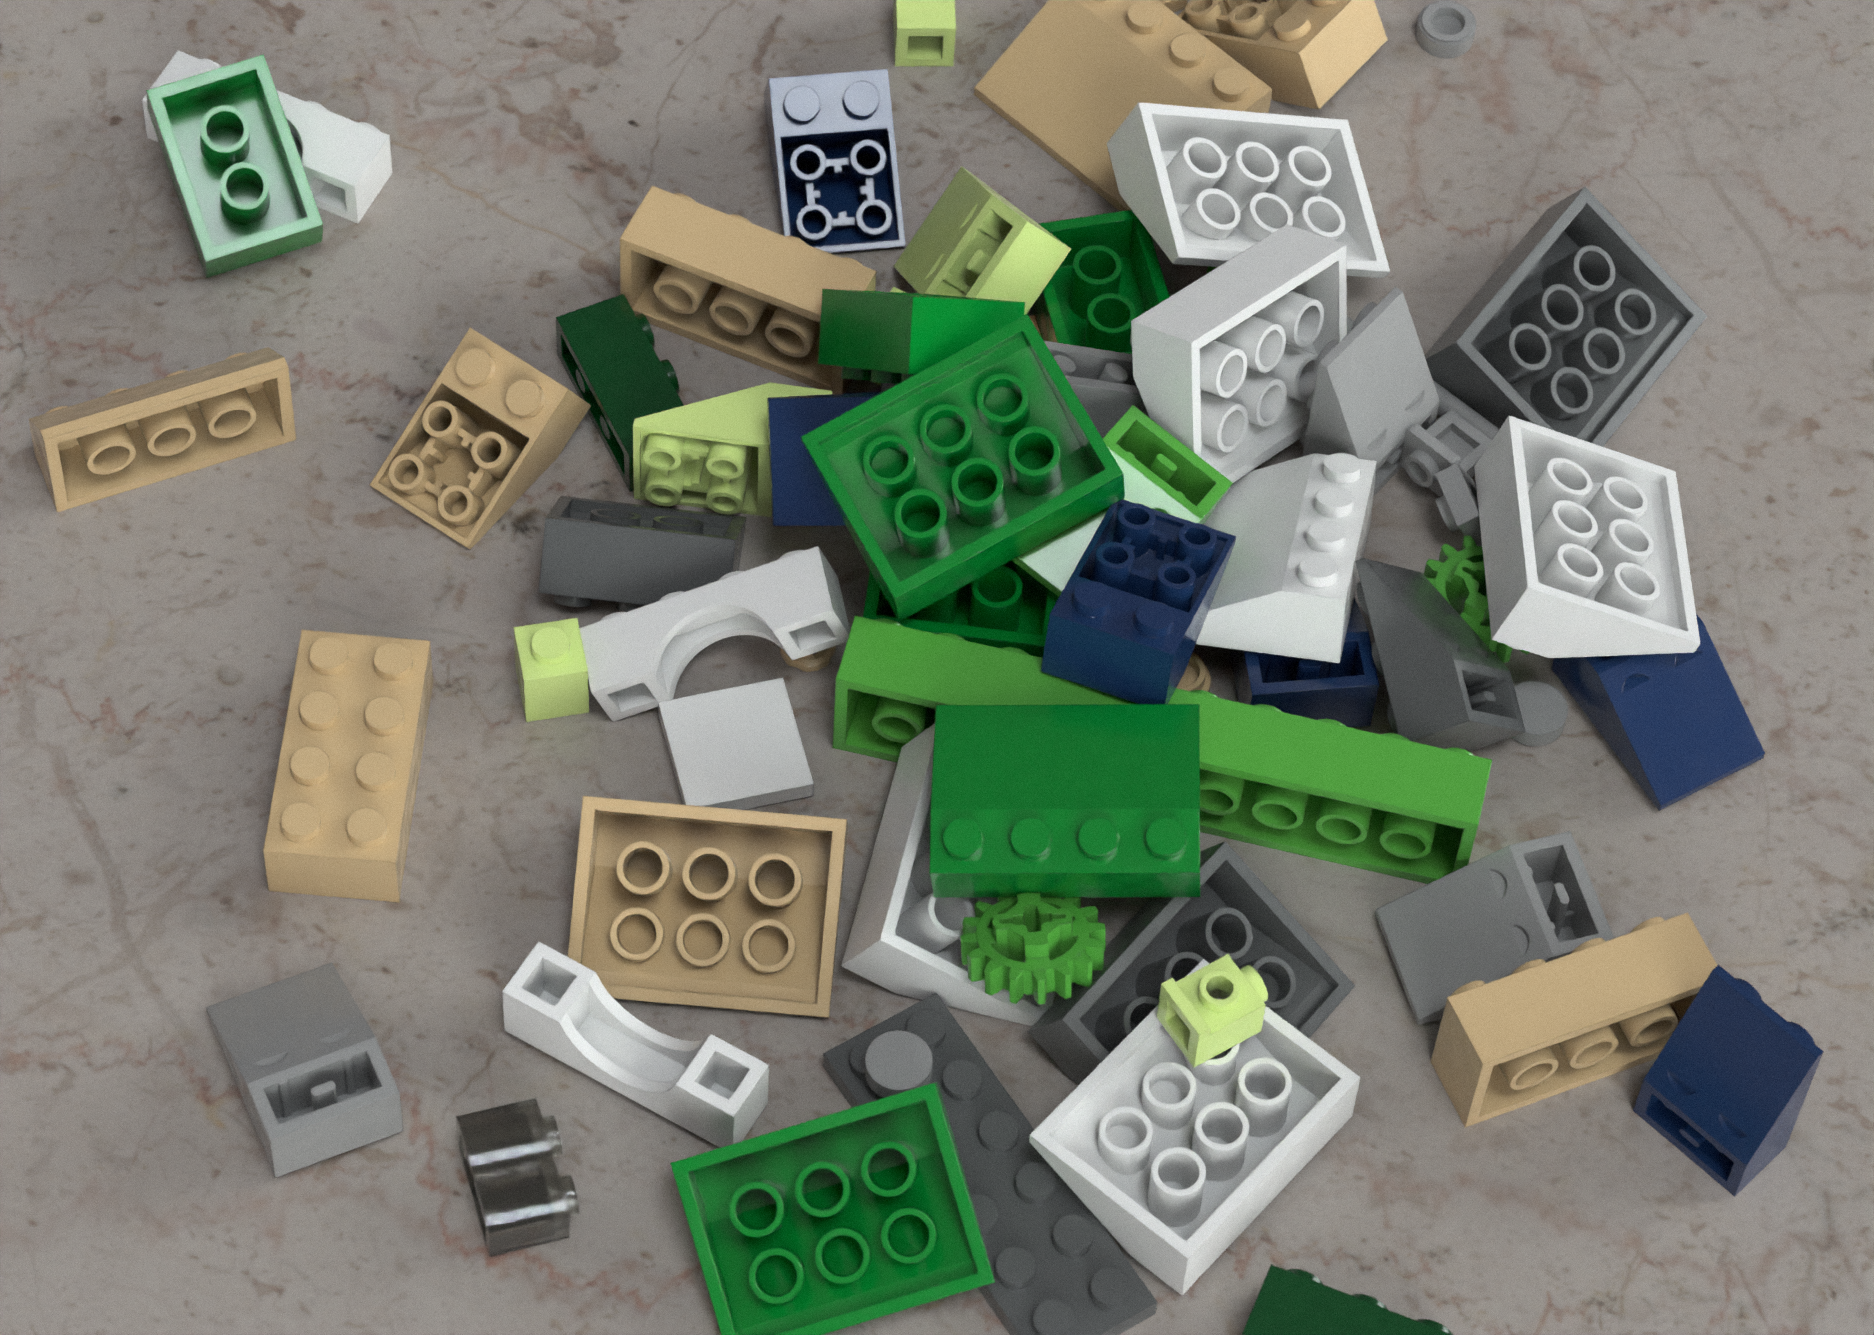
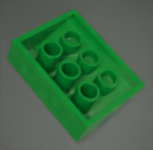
M1028 314L801 436V441L863 559L899 621L1125 498L1124 474Z
M1200 704L936 705L930 814V879L934 898L1017 897L1018 894L1026 892L1040 893L1041 897H1200Z
M938 1082L670 1163L721 1335H823L995 1282Z

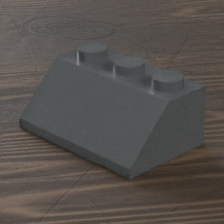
M560 496L545 518L538 593L554 594L555 603L574 607L592 605V599L617 602L618 610L628 612L657 602L669 593L686 592L718 581L727 573L739 571L746 517Z

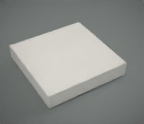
M783 678L658 702V715L683 805L745 810L813 796V779Z

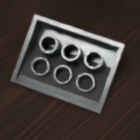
M1584 187L1548 208L1427 352L1425 359L1432 379L1499 429L1507 417L1512 416L1603 447L1707 318V315L1595 196Z
M1224 841L1200 851V897H1151L1106 946L1104 967L1102 970L1092 971V984L1086 987L1073 982L1071 984L1072 997L1065 999L1060 996L1028 1032L1062 1070L1079 1085L1158 1005L1161 983L1172 977L1176 982L1186 977L1203 959L1208 963H1212L1228 954L1239 969L1246 965L1252 966L1261 976L1268 993V999L1264 1002L1266 1006L1308 1038L1312 1036L1355 985L1228 843Z

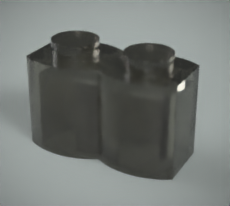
M536 1098L456 1116L458 1147L489 1257L569 1238L570 1217L579 1215V1203L571 1175L559 1177L553 1159L555 1156L562 1155V1144L555 1117L553 1115L542 1117Z

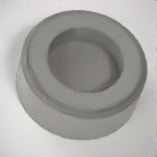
M1448 0L1432 2L1425 6L1419 14L1416 28L1417 42L1424 51L1435 57H1459L1465 54L1473 44L1476 30L1475 17L1467 7L1460 3Z
M1526 681L1514 686L1526 733L1512 738L1528 746H1544L1555 741L1563 732L1568 715L1567 702L1562 693L1554 686L1541 681Z
M896 1030L881 1034L871 1042L866 1051L864 1071L869 1087L877 1095L885 1098L928 1085L931 1080L933 1064L931 1050L922 1038L908 1031Z

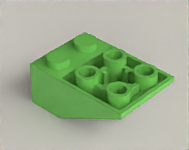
M1134 405L1129 408L1103 438L1124 474L1125 498L1123 500L1142 504L1151 509L1194 523L1205 524L1233 484ZM1109 507L1012 559V561L1059 597Z

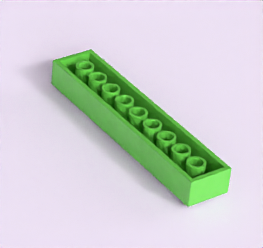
M855 616L836 676L833 748L898 763L901 748L935 723L936 705H1087L1137 703L1041 672L1043 658L1029 655L1018 648H997L966 641L964 638L952 633L935 634L904 627L890 619L880 618L873 620ZM1176 688L1168 704H1200V832L1425 884L1438 880L1469 864L1492 759L1475 756L1461 748L1443 749L1412 742L1399 734H1377L1350 728L1333 719L1315 720L1288 714L1270 705L1258 704L1253 706L1226 700L1204 690L1187 691Z

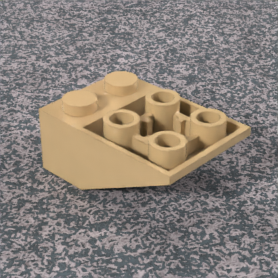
M1191 0L1178 15L1272 88V100L1318 110L1387 41L1374 0Z
M469 328L375 475L370 486L466 548L471 549L559 457L591 405L565 386L477 331Z

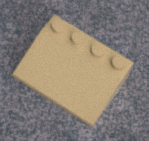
M1048 0L974 87V95L1116 209L1126 211L1131 210V208L1119 194L1107 142L1138 102L1269 113L1272 88L1158 0Z
M583 796L568 957L595 971L605 989L614 999L829 1018L848 821L847 819Z

